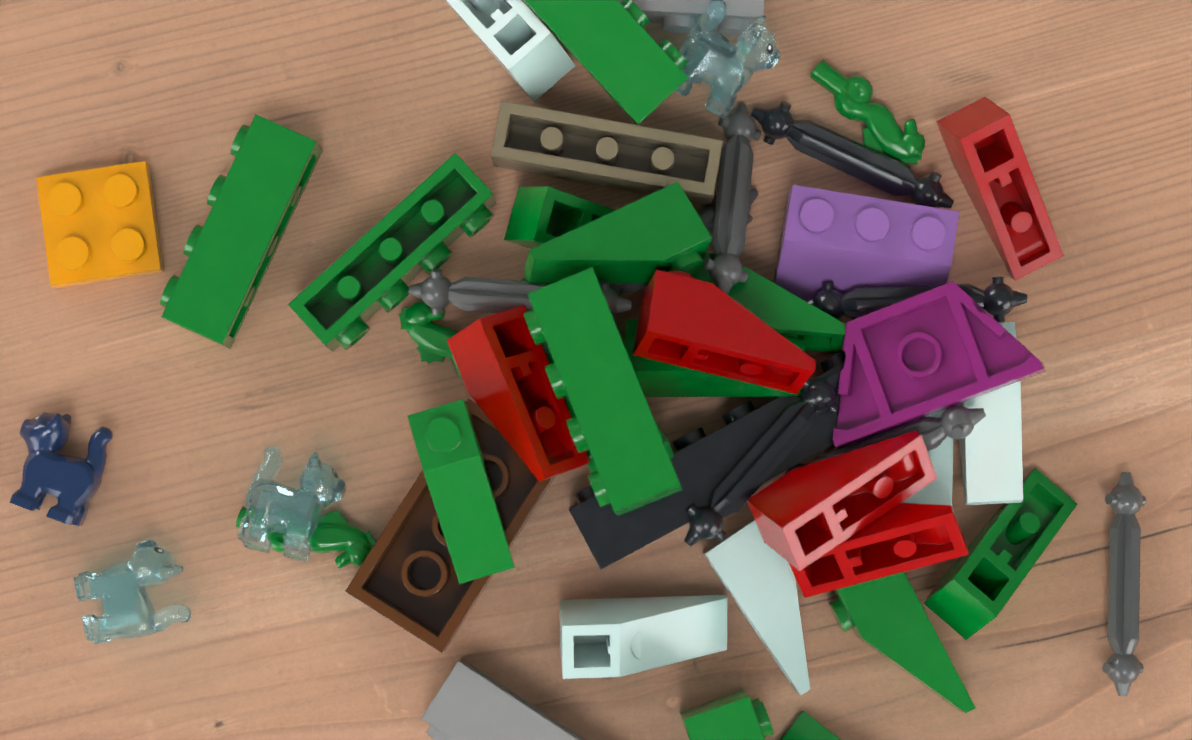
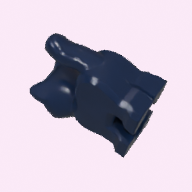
M43 412L33 419L24 420L20 428V435L26 442L29 454L23 465L21 487L12 494L10 503L31 511L35 509L40 510L42 502L48 493L55 496L58 503L50 507L46 517L68 525H83L88 512V503L96 494L101 484V476L107 457L106 447L113 438L112 431L107 427L98 428L90 437L88 454L83 459L63 455L60 452L69 436L71 416L69 414L61 416L59 413Z

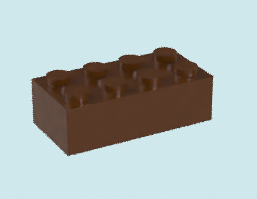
M468 398L466 403L510 549L555 477L539 482L478 404ZM422 470L345 592L442 653L451 643L494 574L459 584Z

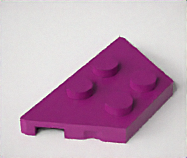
M953 281L846 322L843 346L845 362L844 368L840 371L838 394L841 396L837 429L834 428L833 430L834 445L837 448L845 447L894 427L947 409L950 406L963 403L1046 371L1045 367L1035 355Z

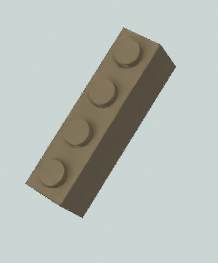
M501 101L491 158L494 167L649 195L679 182L690 202L710 205L714 195L723 141Z

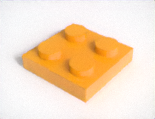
M146 161L36 177L50 285L52 287L61 288L164 272L150 165Z

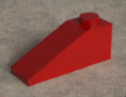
M983 97L936 121L954 168L1011 278L1016 281L1063 257V252L1010 114L988 98Z
M656 270L642 294L633 351L635 356L792 394H797L815 371L816 360L712 283L694 279L693 276L682 271L664 272Z
M525 305L479 318L448 339L447 342L470 396L538 481L541 482L589 464L590 461L586 452L579 453L566 423V420L571 419V415L563 397L557 399L545 370V366L549 365L542 345L536 346L523 314L527 312Z
M912 431L793 469L747 499V503L764 543L797 570L801 571L935 481L937 476L922 435Z
M900 503L801 571L797 570L790 563L789 565L804 598L966 556L969 555V551L952 506Z

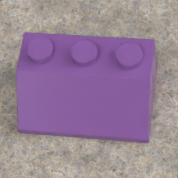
M792 185L787 194L773 283L804 301L815 297L818 292L823 290V283L833 282L834 289L842 295L859 287L947 284L953 258L959 211Z

